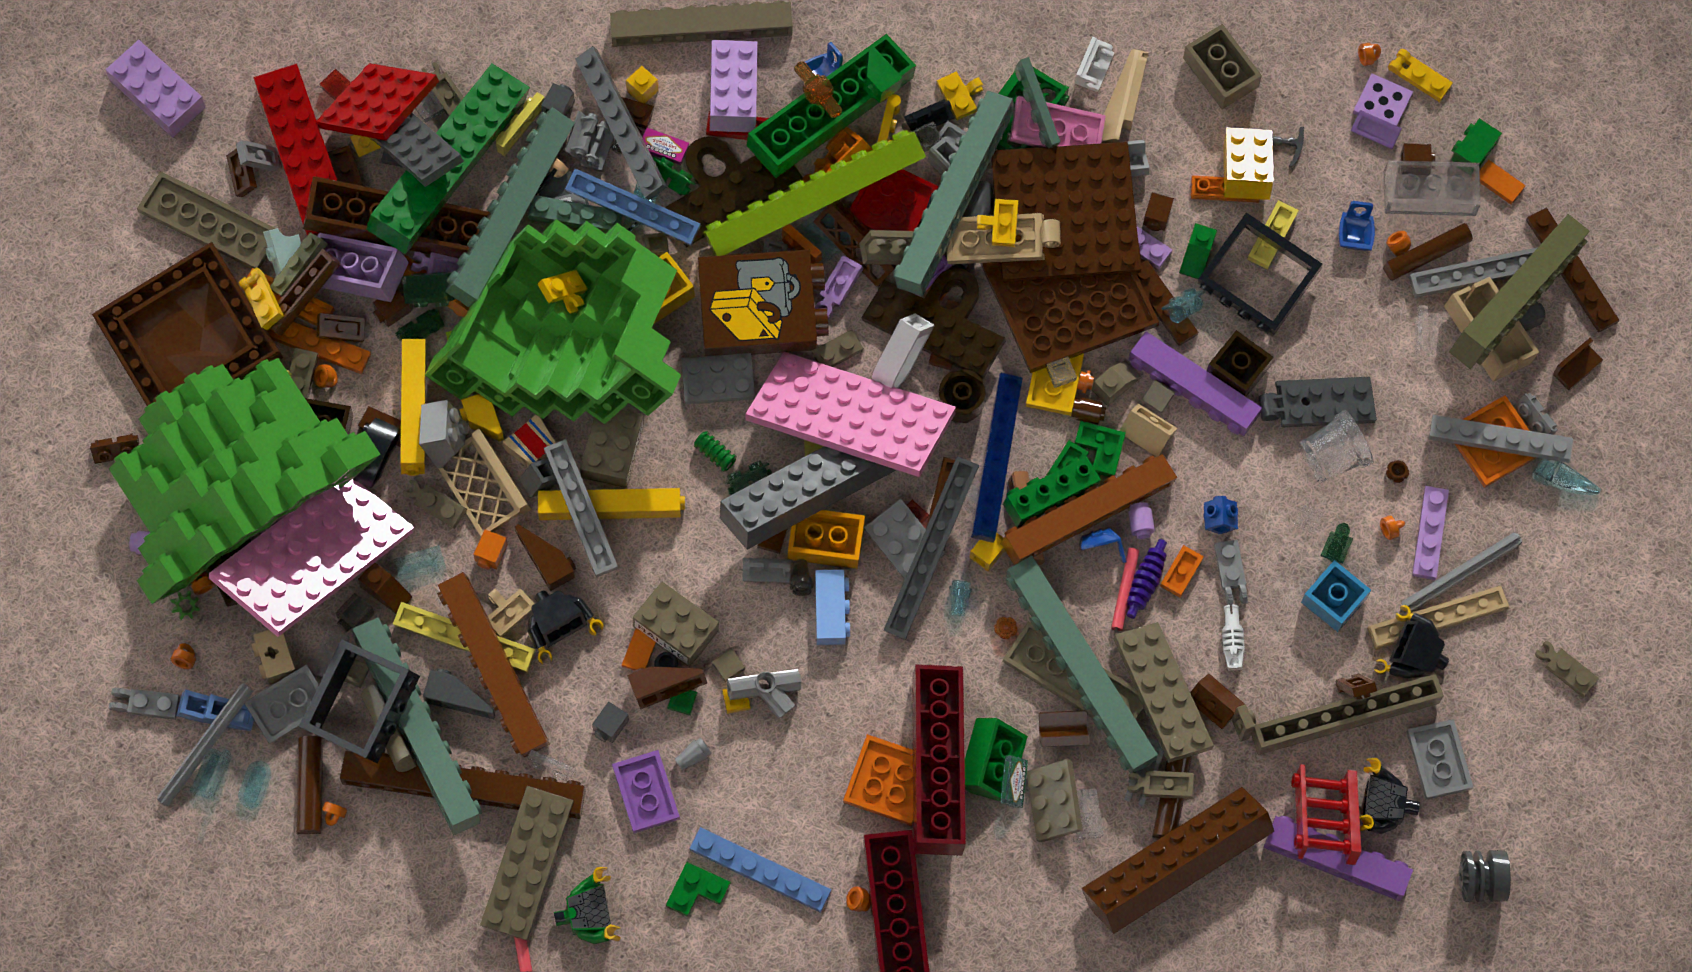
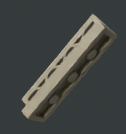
M870 230L859 243L863 263L900 265L906 246H910L913 240L914 231ZM946 248V250H945V252H944V254H943V255L946 257V259H947V248Z

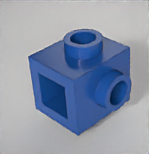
M1215 496L1213 500L1204 502L1205 530L1223 534L1238 529L1237 502L1227 499L1226 496Z

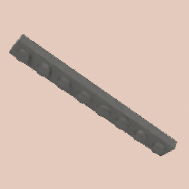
M592 46L575 58L644 197L651 200L665 190L667 186L598 50Z
M957 456L884 627V632L906 640L977 473L978 464Z

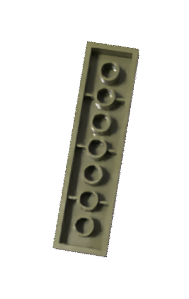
M1567 214L1463 330L1449 353L1470 370L1476 363L1481 365L1489 356V353L1500 344L1502 338L1510 333L1517 321H1520L1528 312V309L1539 300L1541 294L1549 289L1554 280L1564 272L1567 265L1572 263L1578 256L1581 249L1588 242L1585 237L1590 231L1571 215Z

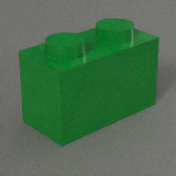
M1480 118L1475 125L1470 123L1464 132L1466 137L1463 141L1458 140L1451 150L1454 153L1451 161L1473 175L1494 149L1502 135V132Z

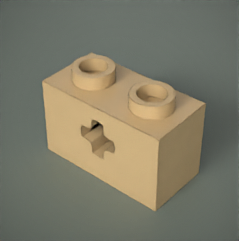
M266 630L253 635L255 643L251 645L255 657L260 656L262 664L258 665L262 679L267 678L271 685L296 671L284 633L277 637L270 630ZM275 652L276 658L271 660L270 654Z

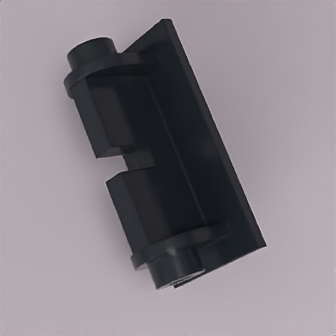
M943 99L904 116V119L911 132H915L918 135L954 119V116L950 110L952 109L950 101Z

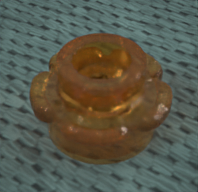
M1003 616L997 619L994 631L1000 638L1009 639L1015 636L1018 628L1013 618Z

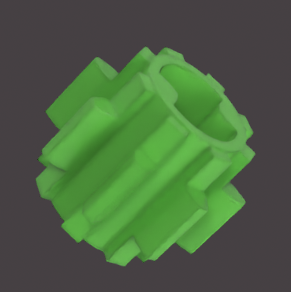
M190 590L187 591L186 595H182L178 591L179 597L170 600L175 604L171 612H179L180 620L185 615L193 619L192 612L200 611V608L195 606L199 598H191ZM183 599H188L191 605L186 611H183L179 605Z

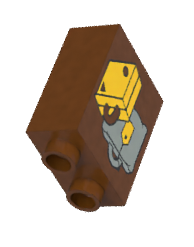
M810 249L698 257L705 356L812 351L816 349L817 337L829 336L827 308L815 309L813 291H825L823 263L811 264Z

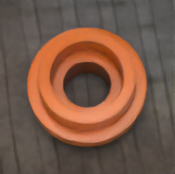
M1089 370L1087 372L1081 371L1077 389L1082 390V393L1085 394L1087 389H1092L1094 376H1090L1091 371Z

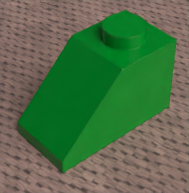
M872 46L869 48L865 89L871 98H875L881 103L901 88L903 77Z
M1195 223L1179 271L1180 274L1195 279L1201 276L1205 270L1216 237V229Z

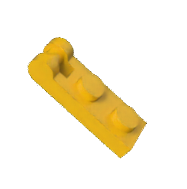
M1400 49L1396 54L1397 58L1389 63L1388 69L1440 103L1453 82L1411 56L1407 50ZM1403 63L1409 65L1407 70L1402 67Z
M892 94L887 99L877 142L882 140L892 141L889 140L890 133H895L897 125L894 115L900 112L901 98L897 94Z
M258 267L251 271L249 277H244L239 281V285L245 291L262 328L268 330L284 317L264 273Z

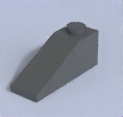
M445 669L430 670L423 693L424 702L494 720V709L458 678L451 675L450 671Z

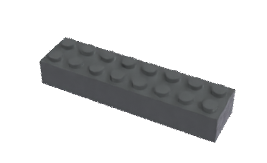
M824 446L721 500L720 519L748 550L896 470Z

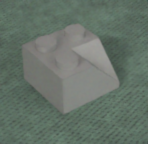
M448 400L421 405L419 445L438 469L443 468L465 445V435L468 434L466 421L462 420L457 409Z

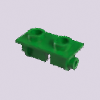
M664 157L661 160L653 158L657 162L656 166L665 184L671 178L672 180L668 187L680 196H685L690 192V184H697L691 180L693 176L682 169L678 172L672 168L674 163Z

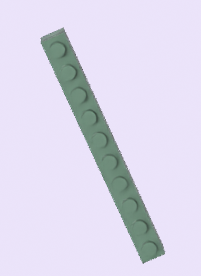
M987 91L984 99L981 98L979 100L975 117L972 116L970 118L966 135L963 134L961 136L959 149L956 153L952 154L950 166L947 172H943L938 190L933 192L929 208L924 210L922 222L919 227L915 228L912 236L913 240L910 246H906L903 260L894 270L893 276L896 280L897 288L920 296L924 295L1015 111L1013 98Z
M553 107L546 113L542 112L535 122L538 124L537 128L532 129L526 138V141H528L527 146H523L516 156L519 159L518 162L513 164L506 174L509 176L508 180L499 186L497 190L498 198L493 199L487 208L488 216H484L477 226L479 232L477 235L474 234L467 244L469 250L467 253L464 252L457 262L459 268L457 271L454 270L447 279L449 285L445 292L467 307L473 304L480 296L575 123Z
M1033 556L1007 569L1006 584L1011 591H1016L1021 608L1029 612L1035 630H1040L1044 637L1042 639L1048 650L1052 649L1055 653V661L1061 670L1065 669L1069 676L1067 679L1073 690H1078L1082 696L1080 698L1082 705L1086 710L1090 709L1094 715L1093 722L1098 730L1104 731L1107 736L1105 738L1106 743L1112 751L1116 750L1119 755L1118 761L1123 770H1128L1129 773H1136L1154 763L1158 756L1157 752Z
M379 617L352 628L353 638L358 647L410 670L406 662L402 664L399 658L401 657L400 649L396 643L392 644L390 637H392L387 624L382 625ZM363 657L385 702H387L400 674ZM416 684V689L412 692L407 702V708L401 715L397 726L454 836L479 825L482 810L478 801L472 800L470 796L472 791L467 780L462 781L459 775L462 774L461 768L456 760L452 761L449 744L446 740L442 742L439 736L441 734L440 727L437 721L432 722L429 716L431 715V710L426 701H421L419 697L421 691L418 684Z

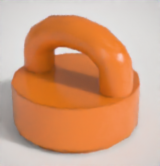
M1369 42L1360 44L1358 56L1361 64L1364 66L1373 65L1374 61L1380 57L1381 47L1378 44H1370Z
M1397 231L1388 237L1386 244L1395 256H1399L1410 249L1411 241L1407 232Z
M327 364L318 365L314 371L315 384L320 388L336 386L338 377L335 369Z
M1391 515L1381 518L1380 527L1383 535L1389 540L1399 537V528L1404 527L1405 521H1395Z
M205 571L200 575L202 578L199 580L195 579L192 582L191 588L195 595L204 594L215 586V583L209 579V575Z
M181 643L174 650L170 658L174 665L183 669L193 668L196 661L195 652L187 643Z
M327 801L322 808L326 812L325 823L329 826L335 825L339 817L345 818L348 811L347 808Z
M857 886L851 888L846 897L848 908L857 912L868 911L870 908L868 891Z

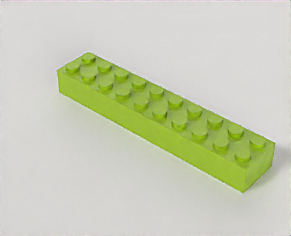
M900 131L892 135L893 140L887 142V140L877 142L871 146L873 150L869 152L861 150L851 155L852 160L845 162V160L838 161L830 165L832 170L826 173L824 170H820L810 175L811 180L805 183L803 180L789 185L790 190L785 193L782 190L774 192L768 196L770 200L764 203L762 200H758L748 205L749 210L743 213L741 210L727 215L728 220L723 223L717 220L707 225V230L703 234L714 256L726 255L926 158L915 132Z

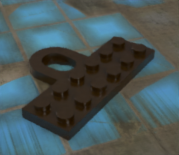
M702 137L690 144L685 157L687 169L699 188L664 208L701 224L694 239V244L705 237L703 232L707 230V225L717 220L723 223L728 220L727 215L741 210L743 213L749 210L748 205L758 200H762L764 203L770 200L768 197L770 194L779 190L784 192L789 189V185L800 180L802 181L803 177L795 165H793L775 178L756 156L739 164L729 147L722 140L715 137ZM710 154L715 159L722 161L726 167L725 171L716 177L707 175L703 170L702 158L704 155Z
M952 268L942 272L934 281L925 298L899 289L897 285L884 280L861 317L862 321L892 335L900 319L913 314L919 315L935 325L922 350L960 369L973 371L981 379H984L1006 342L1005 337L967 319L978 301L980 291L975 276L962 268ZM958 286L962 288V301L956 308L945 309L940 305L939 301L945 293L949 292L953 287Z

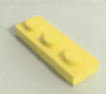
M537 92L533 98L529 97L520 114L513 116L510 126L506 131H502L496 139L497 152L505 156L542 111L541 105L545 99L543 95Z
M1278 200L1265 225L1285 238L1299 210ZM1258 237L1247 260L1268 270L1278 250Z

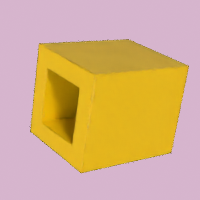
M641 65L626 79L627 92L638 102L646 103L659 91L658 79Z
M987 530L970 551V559L986 571H989L1005 552L1001 545L1003 537L996 532L992 533Z

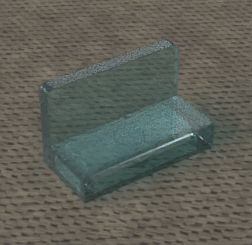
M213 748L210 749L204 757L190 789L192 794L214 801L232 760L229 750L224 749L222 752Z

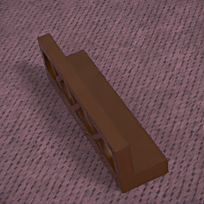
M840 200L829 204L813 221L849 259L863 266L862 273L876 287L880 286L894 272L897 265L874 264L879 265L885 271L878 279L872 273V264H867L866 267L863 260L857 258L856 248H860L859 243L870 230ZM828 213L834 218L835 228L827 227L821 221ZM840 232H847L850 235L851 244H844L840 240Z

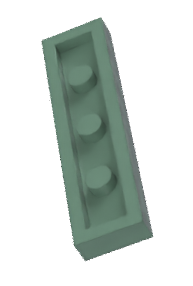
M1030 58L1021 59L1016 65L1015 73L1017 79L1022 81L1024 86L1023 95L1026 102H1030L1032 120L1035 124H1038L1040 129V141L1048 148L1058 146L1060 139Z
M535 195L530 204L528 219L552 223L557 219L564 225L580 228L588 221L603 233H607L616 223L621 225L622 215L604 207Z

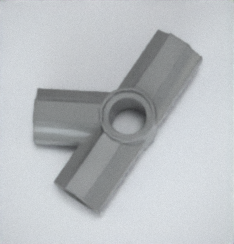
M798 669L773 673L762 672L758 675L727 679V693L730 700L758 696L778 719L795 706L785 693L801 690V676ZM759 680L767 681L769 689H762L759 686Z

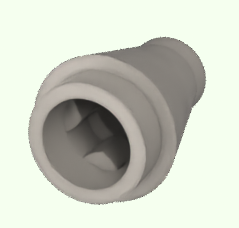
M702 738L694 739L675 758V761L683 771L692 765L708 759L707 756L711 754V751Z

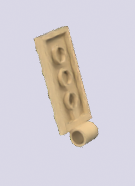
M1042 213L1018 214L1016 235L1021 236V240L1015 243V247L992 246L993 228L978 230L977 216L962 217L947 246L948 264L1045 260L1043 246L1054 248L1061 245L1060 221L1055 219L1044 220Z

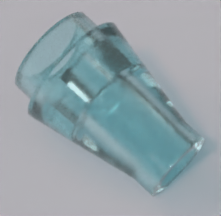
M953 580L952 585L949 586L951 615L965 616V610L972 592L970 582Z

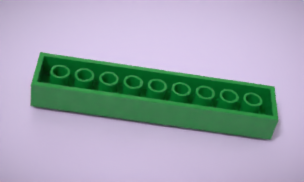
M491 63L436 132L437 135L461 154L464 162L426 187L406 170L372 212L366 230L406 254L522 107L530 87Z

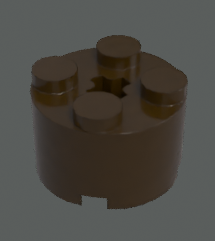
M961 369V371L956 372L952 371L942 379L939 386L938 401L956 407L955 415L951 421L969 423L980 415L984 407L986 395L983 381L979 375L967 369Z

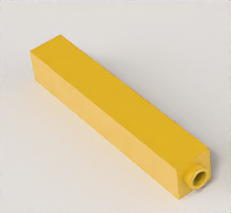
M402 339L400 463L401 474L409 476L425 474V451L419 445L421 405L426 404L425 339Z
M680 488L587 490L598 519L681 518V510H685V496H680ZM561 490L538 491L539 520H572Z

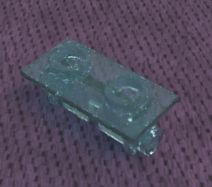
M1195 288L1182 292V296L1170 299L1169 304L1161 309H1169L1171 321L1179 323L1189 317V315L1202 309L1203 300L1200 296L1206 293V291H1196Z

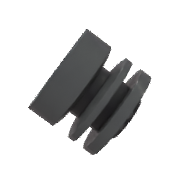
M1479 850L1475 851L1473 856L1471 851L1462 852L1459 865V885L1465 902H1472L1474 896L1477 902H1482L1485 891L1491 902L1508 901L1511 888V872L1507 851L1489 850L1485 861Z

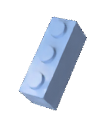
M844 569L815 570L817 645L845 644L846 637H850V623H845V614H850L849 600H845V592H849V577H844Z

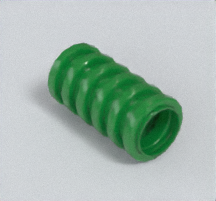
M708 431L702 432L695 440L694 447L696 449L699 448L700 453H705L704 456L706 458L710 457L712 463L716 462L715 465L721 467V471L729 470L735 463L737 456L735 454L731 455V451L729 449L726 450L724 445H720L719 440L715 441L713 435L709 436L710 433Z

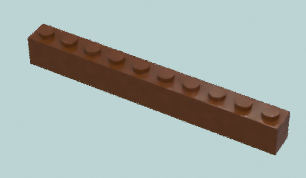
M345 751L340 774L342 785L434 798L417 763L416 767L405 772H399L396 770L389 754L383 753L377 764L354 752ZM472 766L471 769L461 768L462 774L459 775L462 781L467 780L472 791L470 796L473 801L477 800L479 805L519 810L526 787L530 786L573 800L574 803L569 818L581 819L586 791L585 786L581 785L578 781L568 780L567 783L557 782V779L552 777L536 779L526 773H520L519 776L509 775V772L504 770L488 772L485 771V768Z

